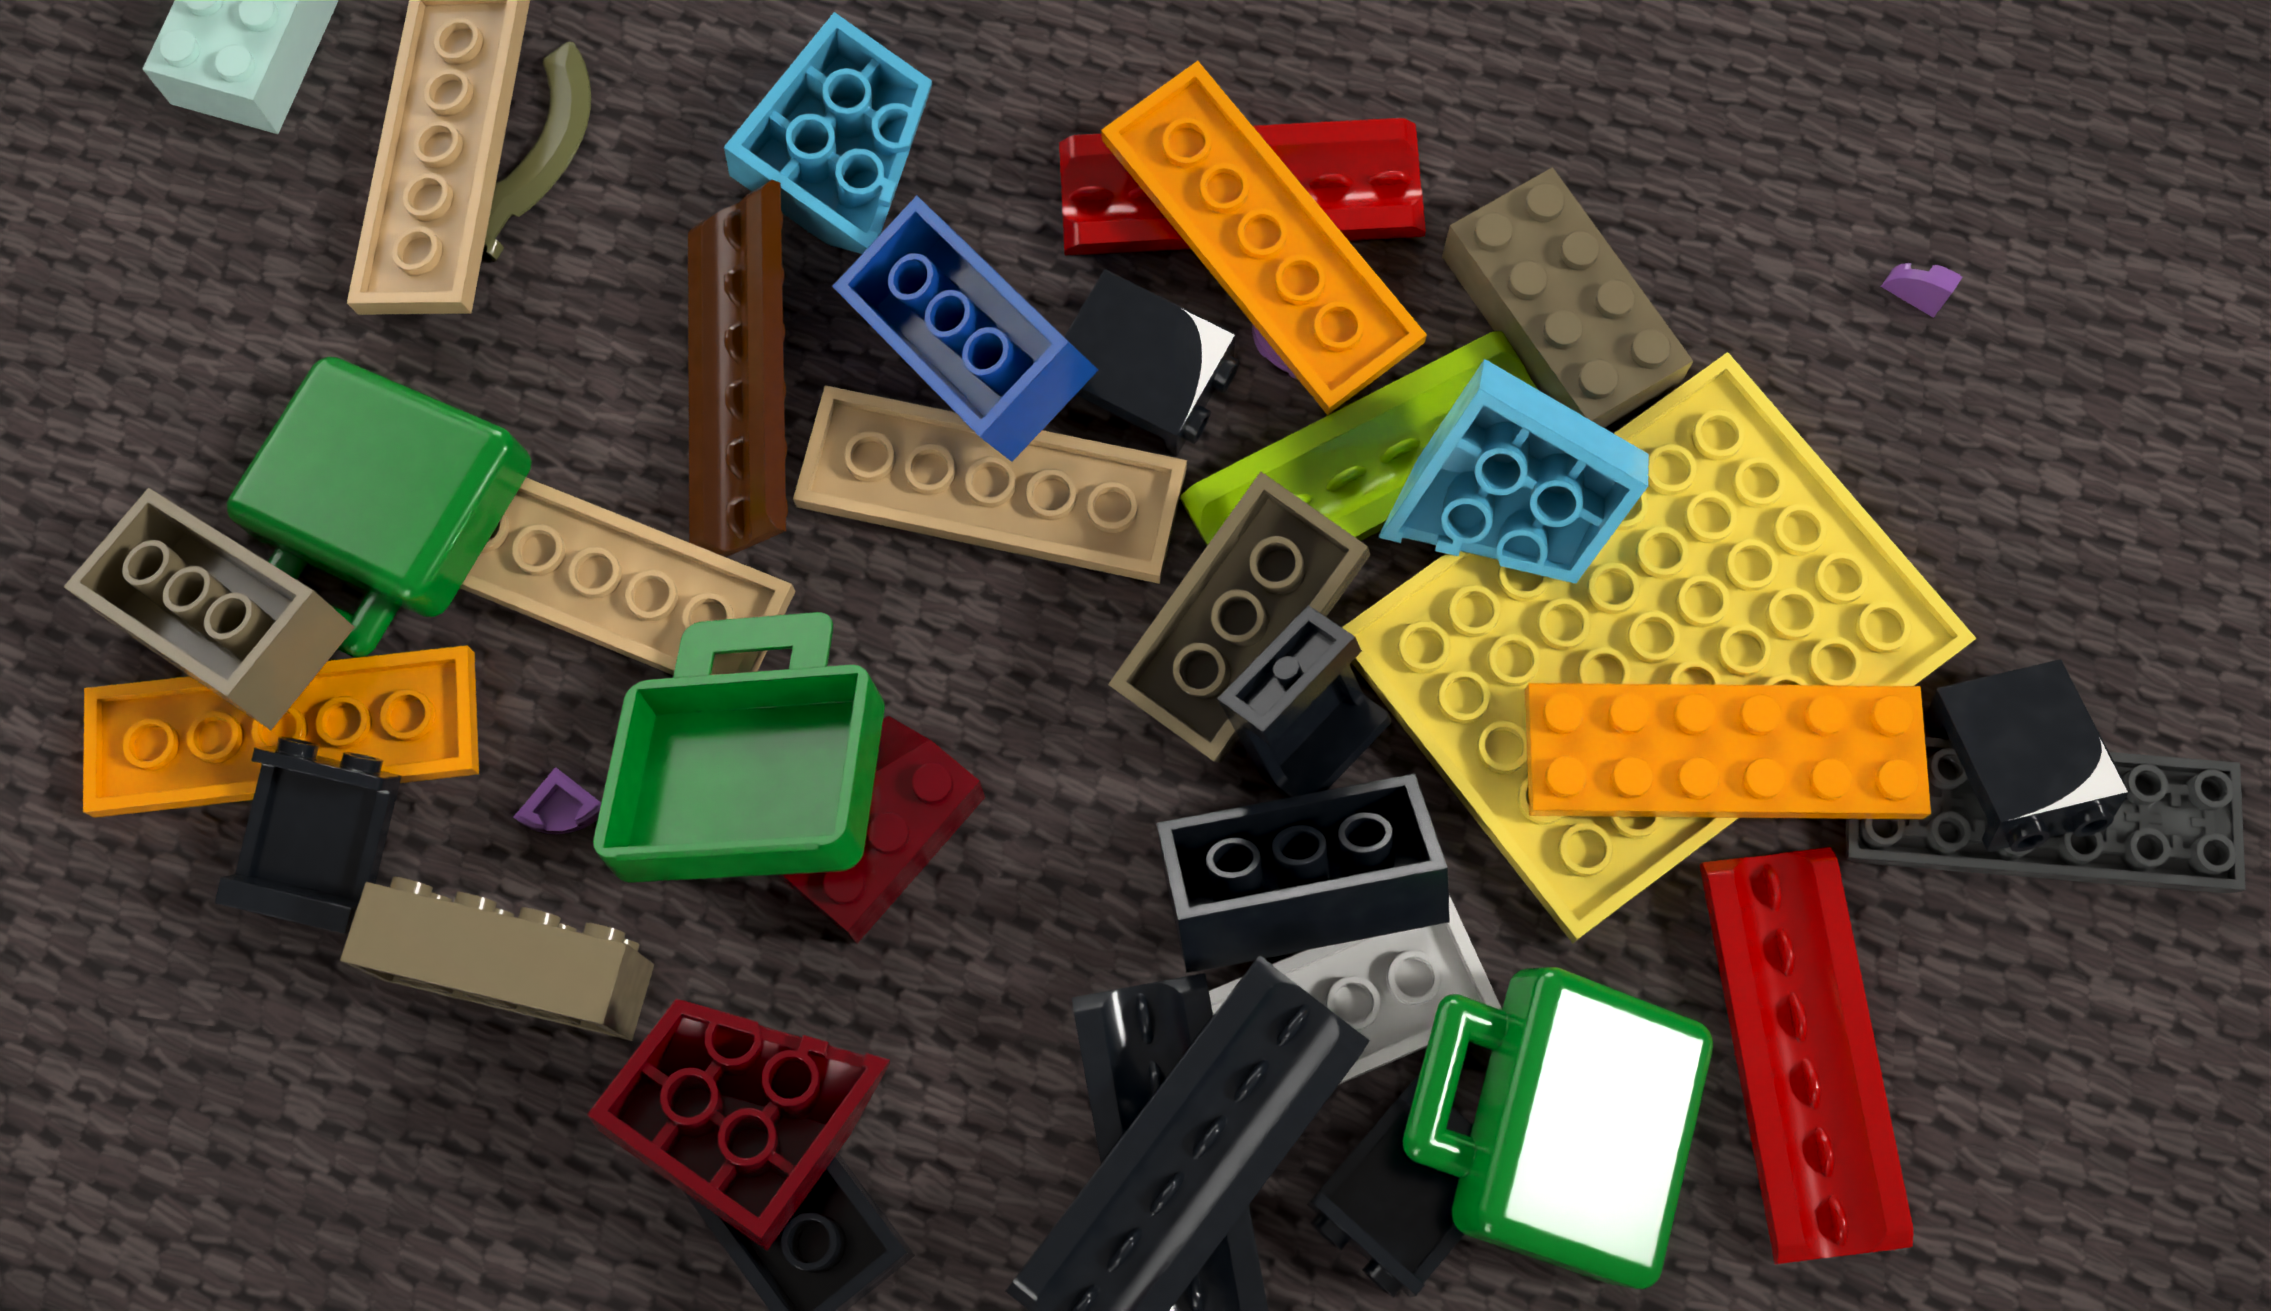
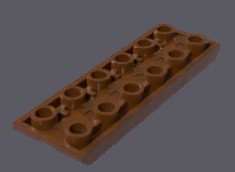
M770 180L747 194L740 202L720 210L688 232L689 543L724 557L731 556L786 532L788 502L786 499L785 480L787 442L785 440L784 420L786 384L784 381L783 342L785 338L782 299L784 269L782 267L781 238L783 213L781 211V183L775 180Z

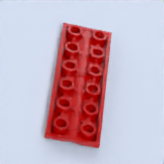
M1405 118L1253 126L1348 241L1425 237L1426 227L1415 123ZM1101 134L1072 135L1059 142L1065 256L1191 249L1105 145Z
M1831 847L1765 856L1702 862L1700 864V871L1774 1264L1913 1247V1223L1840 867L1835 853Z

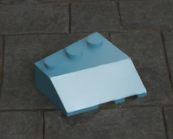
M834 12L724 146L729 176L750 191H754L770 180L780 182L781 211L785 216L828 245L863 254L882 232L932 87V80Z
M1484 359L1418 457L1380 531L1379 538L1401 543L1402 538L1436 545L1435 551L1459 556L1460 551L1497 559L1502 567L1576 584L1647 489L1649 454Z

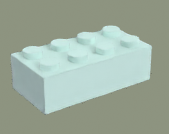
M175 0L145 62L143 71L172 105L279 134L339 0Z

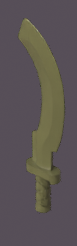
M574 42L564 43L543 59L550 88V108L546 123L534 147L521 163L504 180L499 183L496 182L483 249L494 262L497 261L504 250V247L496 240V237L511 216L520 217L543 198L569 166L583 140L591 110V88L586 64Z

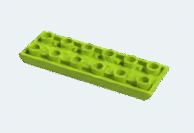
M1502 331L1490 332L1193 484L1180 496V500L1205 544L1208 546L1260 472H1263L1352 536L1362 541L1381 531L1418 457L1484 359L1536 389L1537 387Z

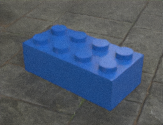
M917 195L832 286L980 438L1011 462L1098 371L1078 349Z

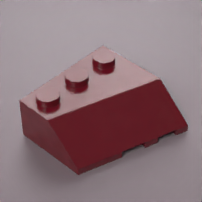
M887 716L883 719L865 848L861 860L854 867L845 871L783 874L777 876L858 944L985 799L980 780L933 741L894 718Z
M676 998L587 1115L602 1134L765 1250H768L853 1132L887 1070L890 1059L869 1053L865 1055L831 1046L827 1041L806 1035L799 1037L761 1026L754 1020Z

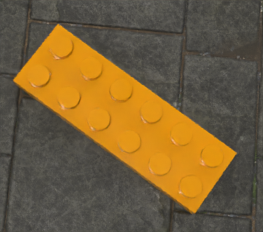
M1198 60L1101 130L1102 141L1327 415L1425 343L1427 334Z
M468 645L327 661L272 730H269L190 676L84 688L83 813L97 818L253 800L262 763L251 761L254 747L277 746L279 737L294 738L318 744L317 756L341 761L343 752L358 753L382 759L381 771L402 775L400 783L478 775L475 652Z
M1528 683L1525 688L1529 816L1924 819L1931 814L1921 686Z

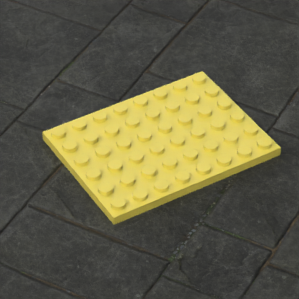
M1728 352L1614 433L1649 454L1648 487L1576 584L1502 567L1497 559L1460 551L1459 556L1445 553L1342 627L1356 637L1362 650L1351 663L1572 943L1576 942L1739 818L1529 816L1525 688L1528 683L1915 686L1976 639Z

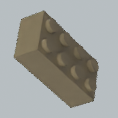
M1553 167L1450 225L1442 258L1492 329L1504 333L1539 391L1609 430L1664 398L1681 385L1693 363L1692 358Z
M1260 472L1108 685L1208 758L1222 763L1239 739V736L1217 698L1308 605L1327 617L1370 557L1368 546L1263 472Z
M150 488L143 493L64 585L66 590L108 622L269 730L274 728L355 628L314 590Z
M393 877L390 887L370 882L365 883L341 955V962L382 981L632 1041L655 964L638 952L639 943L625 939L626 933L594 923H586L583 933H579L576 928L560 923L561 918L556 915L526 907H521L517 918L511 912L496 908L497 903L495 901L464 892H457L455 900L452 902V899L432 893L433 887L401 877Z

